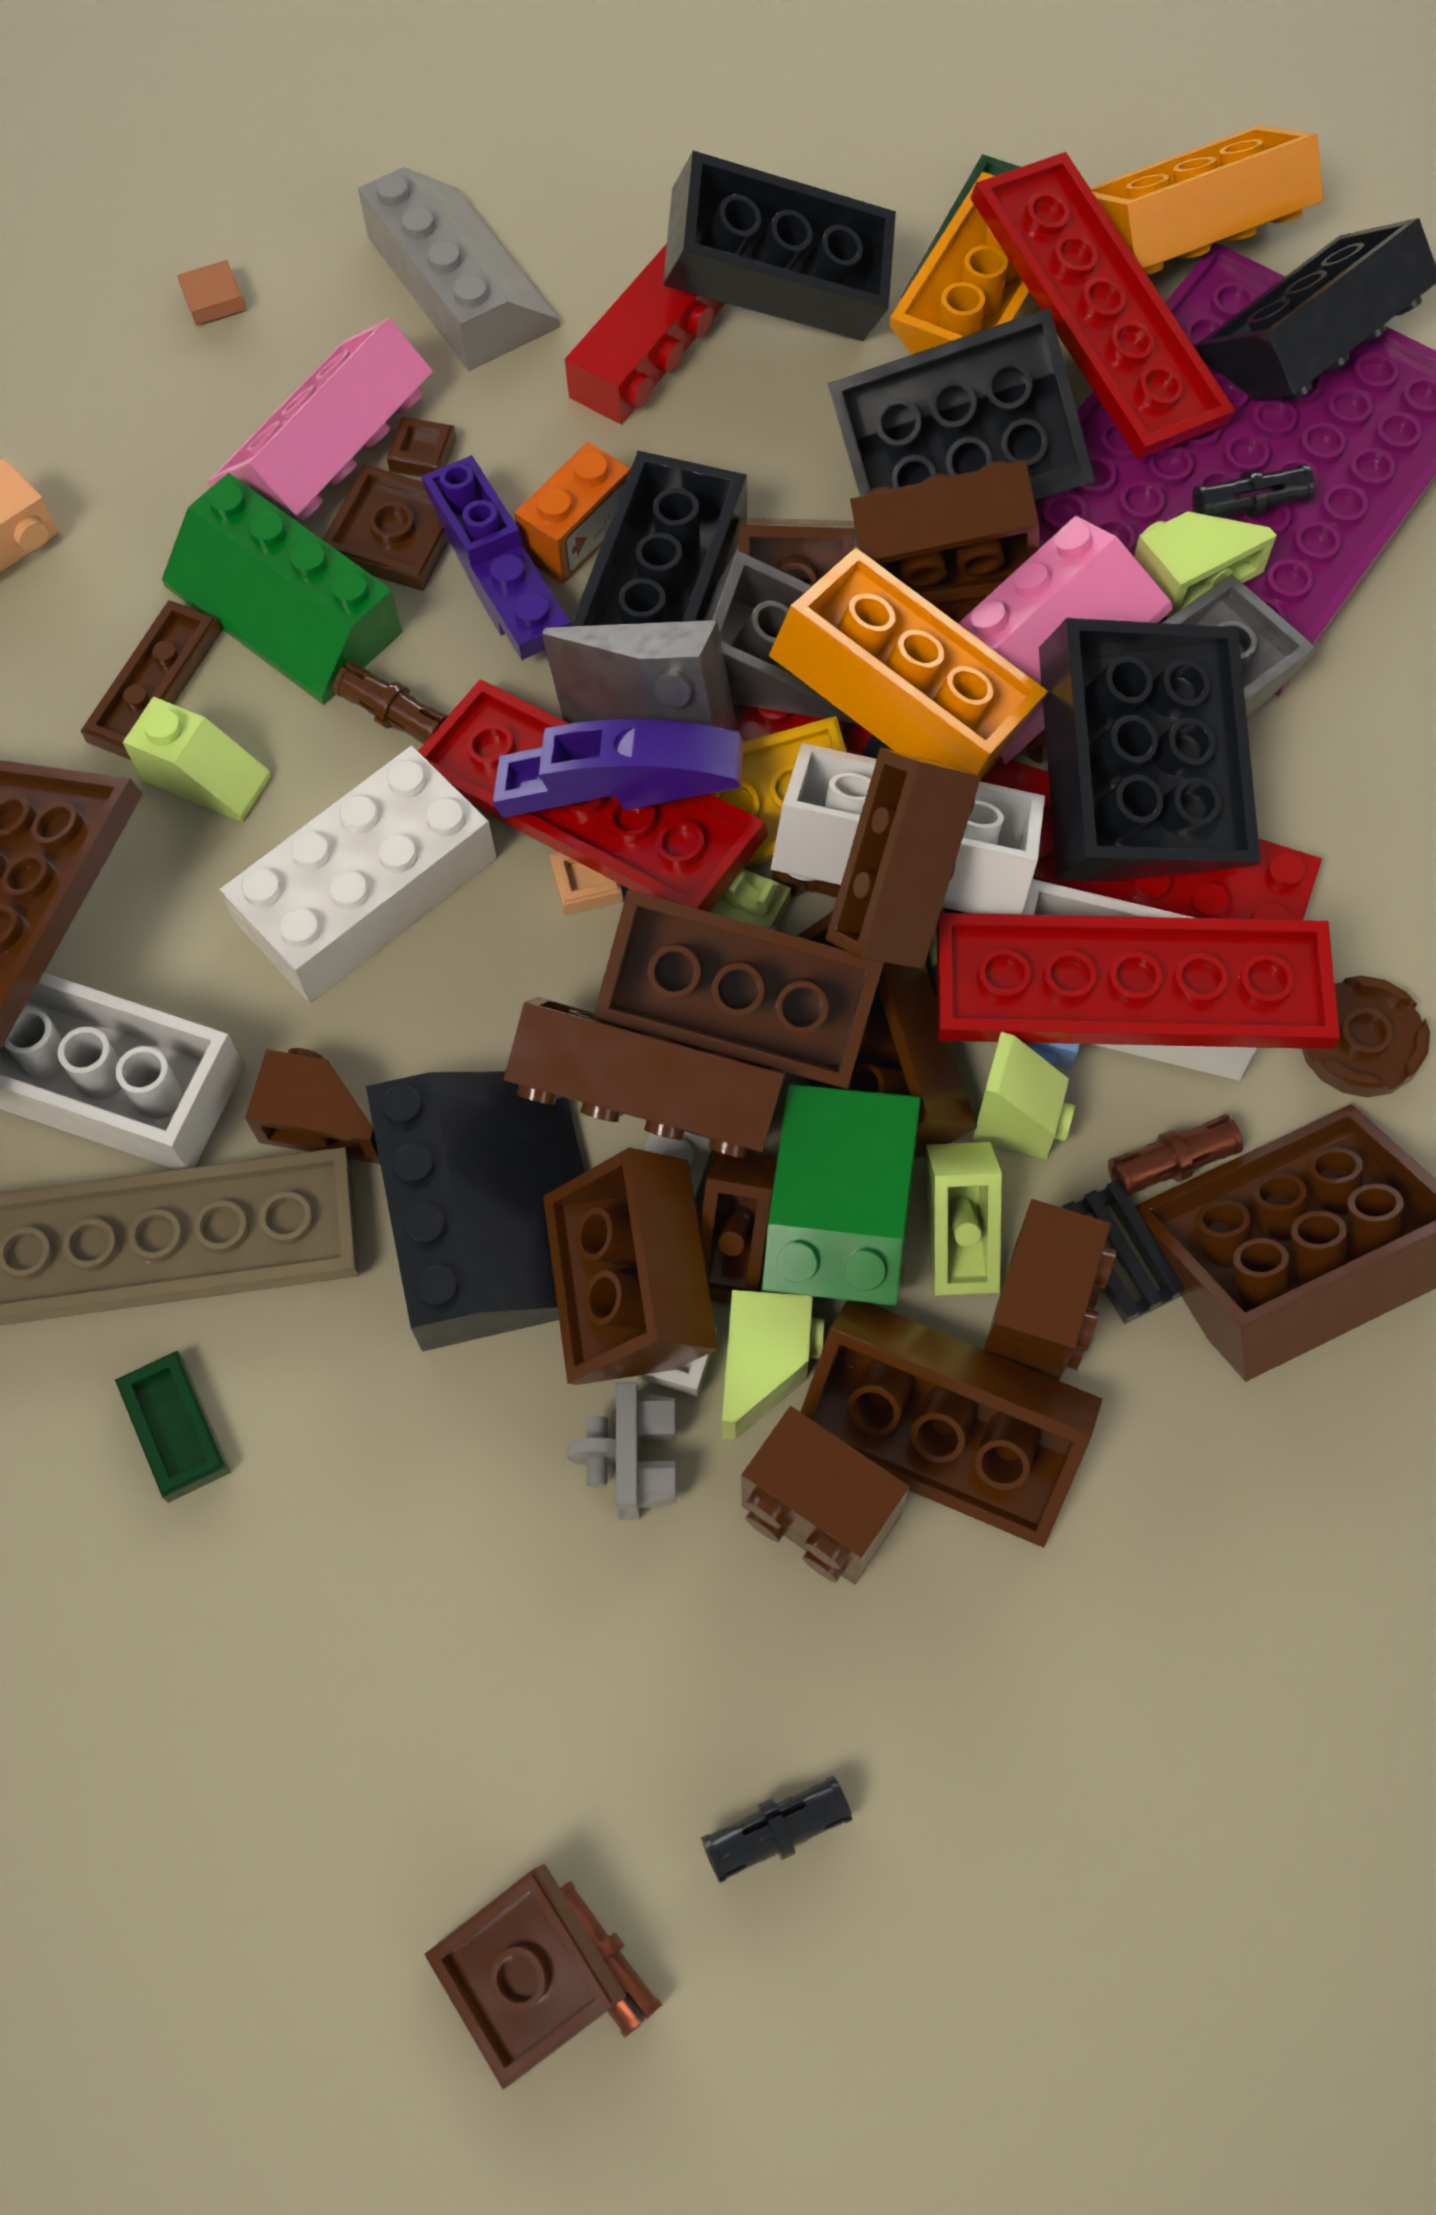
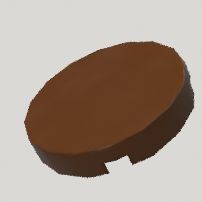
M1360 975L1345 978L1341 983H1335L1340 1039L1333 1049H1302L1306 1063L1321 1081L1342 1093L1367 1098L1393 1093L1412 1080L1428 1055L1430 1030L1426 1019L1422 1022L1420 1014L1415 1010L1417 1003L1406 991L1386 980Z

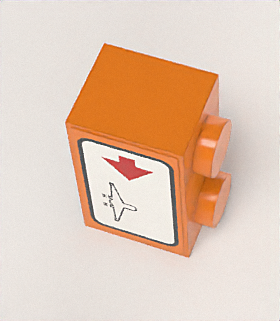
M587 441L514 512L522 546L536 567L564 584L601 547L630 472L629 467Z

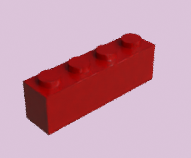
M667 243L564 359L569 398L620 425L625 422L636 408H642L646 404L655 385L666 373H671L676 369L684 351L696 337L701 338L706 334L712 319L726 304L721 301L663 286Z

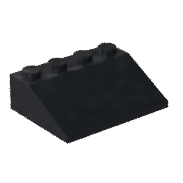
M1050 307L828 383L860 496L878 487L896 489L919 484L926 478L937 474L955 476L978 471L983 466L998 461L1015 463L1026 460L1034 501L1095 481Z
M1066 618L1039 647L1041 686L1048 690L1043 699L1057 880L1122 881L1251 867L1259 864L1261 860L1238 627Z
M505 1071L428 1072L366 1086L410 1327L422 1352L559 1320L543 1196L585 1172L568 1098L562 1096L560 1099L556 1098L555 1104L551 1105L518 1096L516 1093L519 1084L503 1080Z

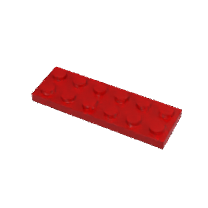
M1067 152L976 182L970 197L971 201L1041 310L1050 307L1057 335L1137 460L1224 426L1229 422L1236 410Z
M482 679L478 680L418 750L458 792L482 812L630 890L705 911H710L768 836L764 820L712 794L626 811L616 795L503 818L492 803L499 756L540 748L543 743L544 728L570 723Z
M940 913L937 922L938 1041L998 1042L1000 1033L1004 1032L1016 1036L1023 1043L1333 1049L1340 1039L1328 921Z

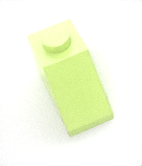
M1187 511L1167 522L1158 521L1149 526L1139 536L1134 558L1171 600L1173 610L1166 615L1168 619L1230 574L1235 576L1241 583H1244L1263 573L1277 535L1270 527Z
M154 696L122 742L142 782L242 823L272 777L270 771L207 718Z
M1001 1032L972 1141L991 1142L993 1147L1047 1160L1053 1140L1066 1142L1071 1126L1075 1104L1064 1102L1069 1078L1016 1036Z
M991 1142L926 1145V1211L932 1282L935 1296L1000 1293L1002 1172Z
M732 1290L722 1410V1438L737 1439L807 1380L809 1358H820L824 1337V1319L811 1318L813 1296Z

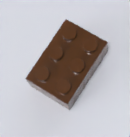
M1026 460L1015 463L1005 461L993 462L983 466L978 471L955 476L937 474L926 478L919 484L896 489L878 487L869 490L863 496L850 498L859 550L911 589L1010 576L1039 549V521Z

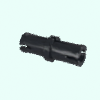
M1307 464L1261 474L1259 470L1245 471L1241 474L1240 479L1194 487L1192 492L1194 513L1219 518L1243 513L1247 514L1250 518L1262 516L1267 508L1299 501H1310L1314 495L1313 474ZM1267 488L1272 489V492L1240 499L1233 498V495Z
M832 1775L826 1778L825 1781L778 1803H775L773 1798L758 1804L759 1812L700 1838L718 1882L722 1883L726 1881V1878L777 1854L781 1860H784L796 1854L794 1846L842 1823H848L853 1818L845 1795L838 1781Z

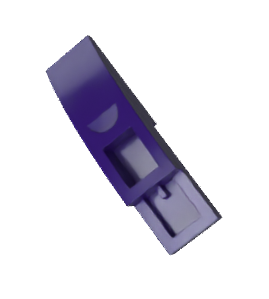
M471 455L421 476L425 490L443 529L501 636L506 634L521 660L546 650L542 637L544 629L550 627H570L571 622L522 546L519 528L474 457Z
M608 719L544 728L542 747L499 756L492 803L501 816L505 818L616 795L626 811L740 788L744 740L740 732L673 720Z

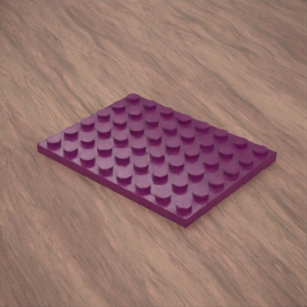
M1214 242L1211 250L1204 254L1165 303L1192 345L1195 346L1285 276ZM1386 326V331L1369 342L1358 344L1349 351L1350 359L1334 370L1321 373L1312 380L1313 388L1309 392L1289 402H1281L1279 397L1254 400L1204 361L1236 410L1224 426L1137 460L1093 391L1077 410L1095 481L1034 501L1039 521V548L1076 515L1117 536L1134 556L1139 536L1149 526L1158 521L1167 522L1187 511L1194 512L1192 507L1194 487L1240 479L1241 474L1245 471L1259 470L1261 474L1307 464L1314 478V495L1310 501H1299L1267 508L1262 516L1252 518L1248 517L1247 514L1245 515V513L1221 518L1270 527L1277 535L1264 572L1243 584L1315 646L1436 479V350ZM1267 488L1233 495V498L1240 499L1272 492V489ZM1165 616L1159 623H1163L1167 620V617ZM1292 677L1274 693L1276 696L1279 697Z

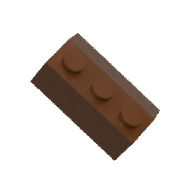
M629 1147L543 1196L567 1384L581 1385L670 1371L718 1350L688 1160Z

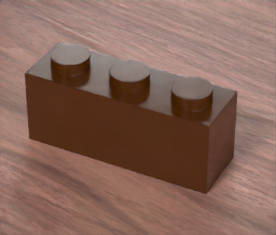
M880 748L826 934V941L861 959L924 969L930 945L936 935L937 922L948 885L954 875L956 859L966 825L974 808L975 795L981 776L943 762Z

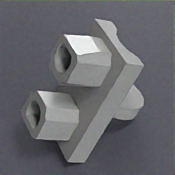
M616 1382V1439L608 1438L607 1417L592 1416L587 1419V1438L574 1440L568 1444L567 1459L573 1463L587 1465L588 1487H606L607 1466L616 1464V1508H619V1520H640V1508H653L677 1503L676 1461L640 1462L641 1440H676L675 1398L651 1394L639 1395L637 1382Z

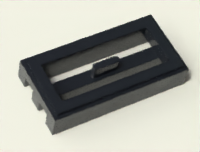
M1119 1179L1107 1184L1106 1188L1100 1192L1094 1190L1084 1195L1083 1200L1077 1203L1071 1201L1061 1207L1084 1215L1091 1213L1093 1218L1111 1223L1107 1241L1112 1249L1117 1250L1116 1258L1125 1269L1142 1298L1134 1303L1115 1269L1112 1267L1104 1291L1124 1324L1182 1296L1185 1291L1183 1284ZM1110 1204L1161 1290L1157 1291L1108 1211L1107 1205Z

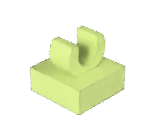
M742 868L718 899L712 913L762 927H777L791 900V888Z

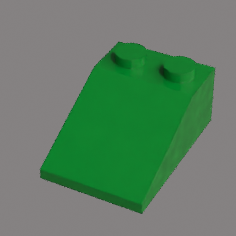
M789 1083L768 1221L762 1290L897 1306L902 1292L921 1096Z

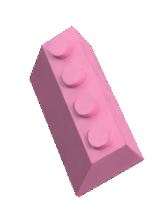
M389 317L342 341L222 465L207 483L212 487L229 472L291 518L301 522L321 505L323 500L318 494L329 482L334 486L354 470L357 463L352 457L363 446L366 449L373 447L389 432L391 427L386 421L396 410L399 414L405 412L422 397L424 392L419 386L433 370Z
M1075 515L958 624L1041 685L1039 647L1066 618L1159 623L1173 610L1171 600L1117 536ZM1043 700L998 758L999 762L1006 765L1045 729Z

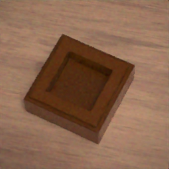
M402 417L387 456L389 472L421 477L447 466L457 439L454 426Z

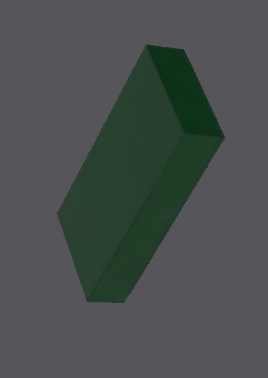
M178 1351L115 1379L160 1494L165 1501L169 1503L231 1473L184 1358Z

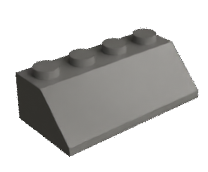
M402 167L358 188L368 238L468 371L560 327L559 318L456 187Z

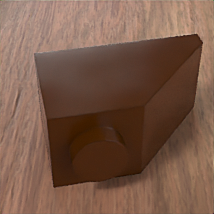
M291 1048L288 1050V1053L266 1049L245 1117L258 1142L307 1152L346 1147L350 1159L380 1164L374 1128L330 1062L320 1054L304 1048Z
M719 1152L716 1154L706 1179L700 1225V1238L711 1301L731 1304L732 1290L760 1292L764 1272L768 1221L778 1158L747 1153L746 1158L734 1157Z

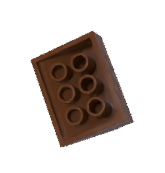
M1352 1104L1135 1206L1183 1284L1185 1291L1181 1297L1209 1342L1245 1382L1436 1289V1178Z

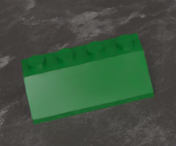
M229 472L187 508L162 577L164 586L197 611L218 618L222 630L321 704L325 705L336 695L333 691L334 681L342 667L346 669L347 662L353 661L362 668H365L402 633L392 589Z

